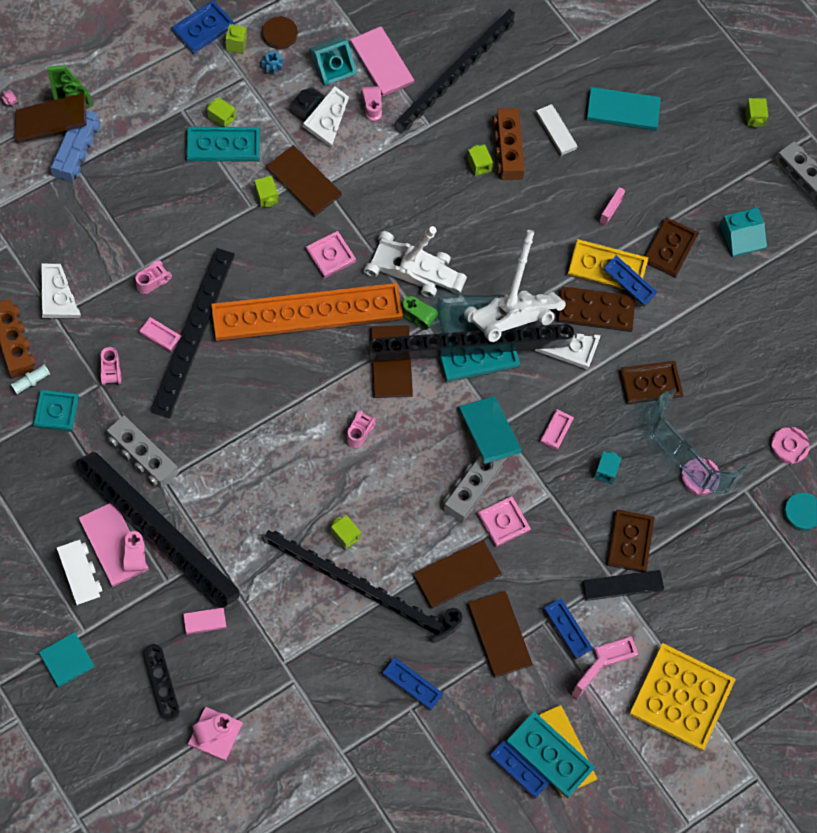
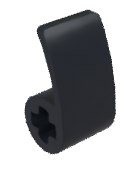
M450 608L446 611L443 624L447 630L432 636V643L449 637L460 627L463 617L460 610ZM450 617L457 618L456 622L454 620L453 622L449 621Z

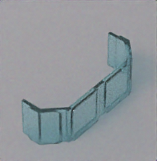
M674 388L669 392L666 391L660 395L651 414V427L653 426L651 433L653 438L672 458L677 460L679 466L698 487L703 490L706 488L713 492L728 493L740 481L748 466H743L735 473L713 470L664 418V409L669 406L676 389Z

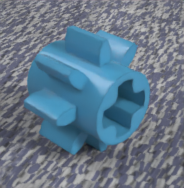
M270 51L267 55L263 54L262 67H266V72L275 74L278 70H282L284 59L282 57L279 58V52Z

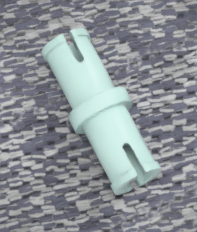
M43 364L31 373L27 372L26 376L12 383L11 386L18 395L28 387H34L36 382L50 375V372Z

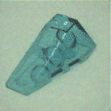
M450 295L438 297L437 312L442 332L452 333L480 330L474 323H469L464 318L465 310L469 307H475L479 310L489 305L495 298L504 297V295Z

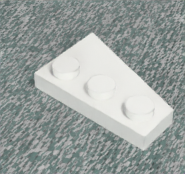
M334 87L303 123L302 127L329 147H332L349 96Z
M41 264L42 318H80L81 314L79 309H77L74 296L70 291L61 264Z
M577 334L573 336L571 344L567 347L535 349V351L588 370L601 335L584 336V334ZM543 335V338H545V339H549V338H550V337L547 336V335Z

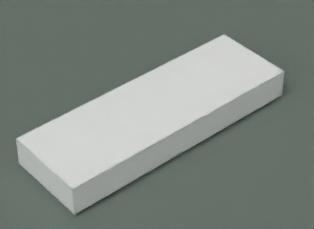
M552 104L536 111L537 117L561 156L577 149V144Z

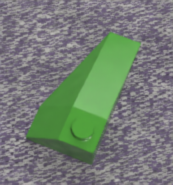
M66 65L47 67L54 100L84 93L86 96V107H93L91 94Z

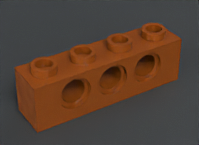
M519 108L497 109L496 116H493L494 127L497 126V131H495V142H498L496 157L500 159V162L497 164V171L501 173V180H523L525 167Z
M8 299L0 302V344L10 376L13 379L23 376L27 372L31 373L34 371L32 365L36 364L33 354H28L27 351L30 348L28 338H23L22 332H25L23 322H18L17 316H20L17 304L13 305L12 300ZM7 320H12V322L8 324L4 323ZM17 336L15 340H9L11 337ZM16 353H22L19 357L14 356Z

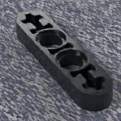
M151 644L145 649L144 653L161 715L166 721H174L179 717L180 710L163 650L159 645ZM152 650L160 652L157 654L158 663L154 664L153 657L148 656ZM157 668L165 670V675L162 678L154 676V671ZM168 687L171 693L167 697H161L159 695L160 689ZM170 701L171 708L176 709L172 716H169L168 713L165 714L168 709L166 703L161 704V702Z

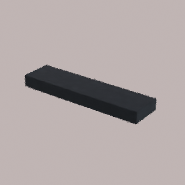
M661 570L583 580L586 601L664 590Z

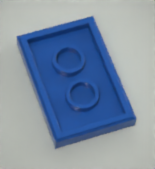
M212 0L171 27V29L183 44L195 54L228 31L229 24L235 25V22Z

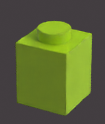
M229 24L226 35V51L244 54L247 42V27Z
M220 97L212 101L207 107L208 119L220 127H228L236 119V108Z
M766 98L748 99L745 106L747 126H765L768 119Z
M485 144L481 146L476 145L468 149L467 160L474 176L492 171L493 161Z
M269 176L254 180L255 192L260 207H271L277 204L278 192L273 177Z
M347 515L343 518L338 517L332 522L331 534L345 550L361 539V531Z

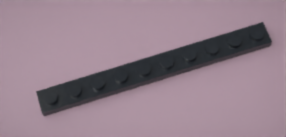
M509 9L396 120L395 130L400 134L405 130H409L413 122L417 118H421L428 107H432L439 96H443L451 84L454 85L462 73L465 74L469 70L470 65L473 62H477L484 51H488L493 42L502 37L506 29L509 30L513 26L515 12Z
M219 248L215 251L153 405V414L169 419L172 416L211 318L212 304L217 302L235 255L232 252Z
M268 530L264 536L266 544L435 635L440 633L443 624L440 623L437 617L433 615L427 616L420 608L405 604V601L400 597L388 595L385 589L381 587L375 588L370 585L368 580L353 576V573L346 568H338L333 561L318 557V554L313 550L308 549L307 551L301 548L298 542L294 540L288 541L277 531L272 532Z

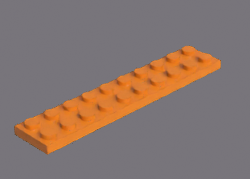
M398 283L212 304L216 341L403 320Z

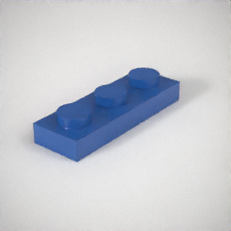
M617 255L603 269L644 307L657 294L653 287Z
M562 598L544 607L545 613L575 660L593 650V647Z
M396 657L382 674L430 711H432L444 694Z
M505 741L490 755V758L534 799L550 783Z

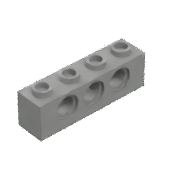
M794 141L778 153L775 162L817 205V163Z
M125 415L107 429V439L114 447L118 446L122 450L121 454L127 460L131 459L139 472H145L148 475V480L154 486L158 485L162 489L179 474L178 466ZM126 438H132V439H133V440H132L131 442H129V443L123 442ZM139 451H145V452H146V453H145L144 455H142V456L137 455V453H138ZM152 464H159V467L156 469L150 468Z
M478 452L474 465L470 464L465 471L466 476L457 481L453 494L449 493L444 499V511L461 523H464L506 464L507 458L485 464ZM480 466H487L489 470L483 471ZM475 480L478 482V485L473 486L469 481ZM465 495L468 499L462 501L458 496Z

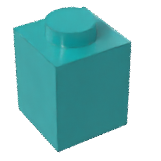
M603 451L594 478L613 484L622 457H619L614 452Z

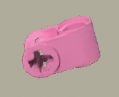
M380 86L362 88V97L366 117L370 121H378L382 117Z
M160 260L155 261L149 267L137 273L136 289L141 294H148L159 286L166 284L172 278V274L165 270Z
M112 347L104 348L100 355L102 386L106 385V383L118 382V384H122L118 353ZM108 356L115 357L111 361L105 360Z
M359 410L348 429L347 444L351 448L361 447L369 433L373 430L377 418H372L364 414L362 410ZM352 435H358V436H360V438L355 439V438H353V437H351V436H352Z
M137 531L129 532L125 537L124 571L145 570V544L142 535ZM136 539L138 542L133 546L132 543Z
M223 713L198 722L192 728L199 745L205 746L229 735L234 729L232 718L228 714ZM221 721L227 723V728L223 729Z

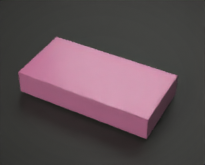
M618 188L602 213L599 223L604 226L607 225L623 200L624 189Z
M151 317L139 331L142 336L170 353L181 338V335Z
M557 409L540 443L557 451L574 417Z
M224 608L184 614L187 635L227 629Z
M632 636L593 649L597 659L599 656H604L607 659L604 667L639 655Z

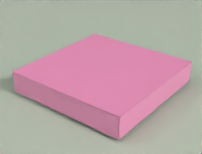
M338 231L306 246L307 253L324 278L356 262L355 256Z
M512 496L479 511L477 514L495 547L521 536L531 529Z
M599 656L575 686L572 696L576 700L604 667L607 661L604 656Z
M205 707L198 722L222 713ZM232 718L234 724L233 731L229 735L205 746L199 745L193 732L188 746L226 761L243 722ZM221 721L223 729L227 728L225 721Z

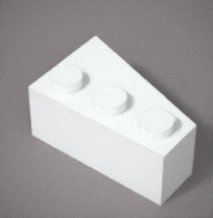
M80 540L57 547L76 604L79 605L100 597L99 593L102 592L99 580L94 581L92 574L96 573L92 561H87L86 555L89 554L86 543H81Z

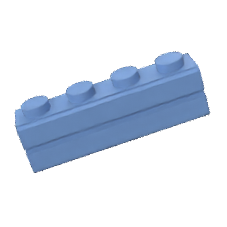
M86 110L87 126L67 130L50 168L53 177L73 182L75 176H79L81 171L80 164L82 161L85 162L87 158V148L93 145V135L95 131L98 132L101 122L97 113Z

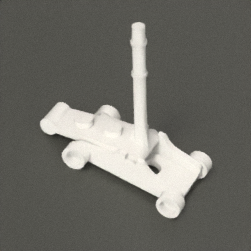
M433 226L426 230L415 246H410L409 243L393 241L394 236L391 233L382 231L378 237L380 244L371 263H367L364 269V273L370 277H377L380 271L423 287L421 294L430 299H433L436 295V285L444 287L454 294H460L467 279L466 275L447 267L451 259L448 254L438 252L435 257L422 250L437 231ZM397 258L402 259L400 266L394 265L393 261Z
M527 230L526 236L523 239L524 243L518 258L509 295L495 298L489 305L479 310L475 307H469L464 312V318L469 323H474L491 342L497 341L502 331L539 320L543 325H549L554 320V314L549 309L560 311L565 308V301L554 292L548 295L538 294L532 296L525 290L521 291L517 296L530 246L533 243L534 231Z

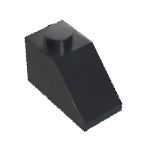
M313 87L302 90L291 102L292 114L305 122L326 95Z

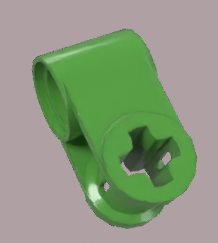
M409 296L404 299L402 307L403 317L415 323L421 329L428 330L438 316L437 310L416 297Z

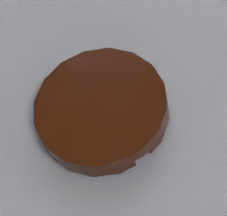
M287 17L271 18L263 27V38L272 48L286 49L297 40V26L294 21Z

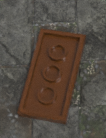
M84 93L16 109V139L18 142L87 126L86 96Z
M294 145L266 165V169L314 217L342 196V192Z
M409 325L371 327L372 340L376 338L410 336ZM393 347V348H392L393 350H396V351H397V350H400L399 347ZM379 348L373 349V351H375V352H380V351H382V350L379 349ZM411 359L373 361L375 398L413 397Z
M482 540L414 572L413 575L432 609L501 576L502 573L485 541Z
M506 591L468 602L494 678L531 667L533 663Z

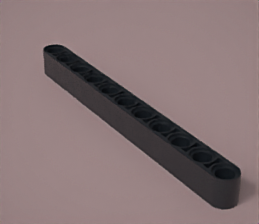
M569 324L511 328L502 331L500 338L494 343H488L486 341L488 339L481 330L376 338L369 343L368 355L371 360L381 362L560 348L571 344L574 329ZM561 334H567L569 337H563ZM543 335H547V336H549L550 338H549V339H545V338H543ZM523 337H530L532 340H526ZM505 338H510L513 341L508 342L505 340ZM468 341H473L476 344H468ZM454 342V343H456L457 345H456V346H451V345H449L448 343ZM430 344H436L438 347L433 348ZM416 345V346H418L419 348H418V349H413V348H411V346ZM393 347H399L400 350H397V351H396V350H393L392 348H393ZM379 348V349H381L382 351H380V352H375V351H373V349Z
M92 452L76 461V468L79 473L217 606L224 608L239 598L240 594L236 585L99 454Z

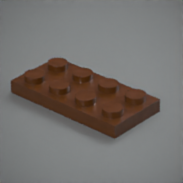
M562 286L560 298L565 301L566 305L563 310L559 311L558 323L632 332L635 298L633 296Z

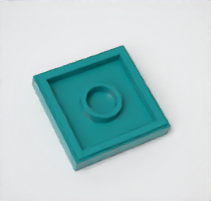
M40 390L34 427L73 432L79 394Z
M75 632L39 652L59 688L95 668Z

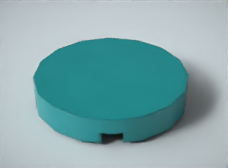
M797 493L786 502L784 514L786 520L792 524V527L801 531H808L817 526V498L808 493Z

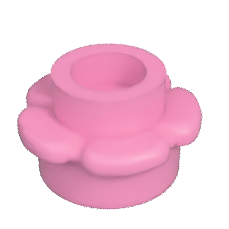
M10 89L6 92L3 91L4 95L2 98L7 106L11 104L14 107L18 100Z

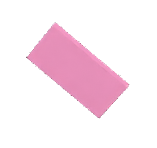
M382 26L350 39L352 47L376 86H380L382 97L414 84L413 77Z
M111 503L79 517L112 587L149 570L145 562L144 571H124L125 537L130 530L121 512Z

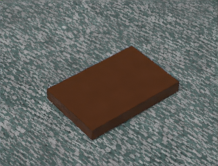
M666 217L645 256L648 257L647 265L676 278L699 232Z
M676 361L620 368L627 405L683 397Z
M616 509L607 566L636 572H647L655 517Z

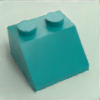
M339 37L309 48L313 64L324 85L357 74L347 39Z
M758 207L723 217L720 229L732 257L767 248L765 224Z

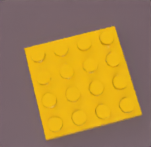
M662 643L629 715L703 752L736 679Z

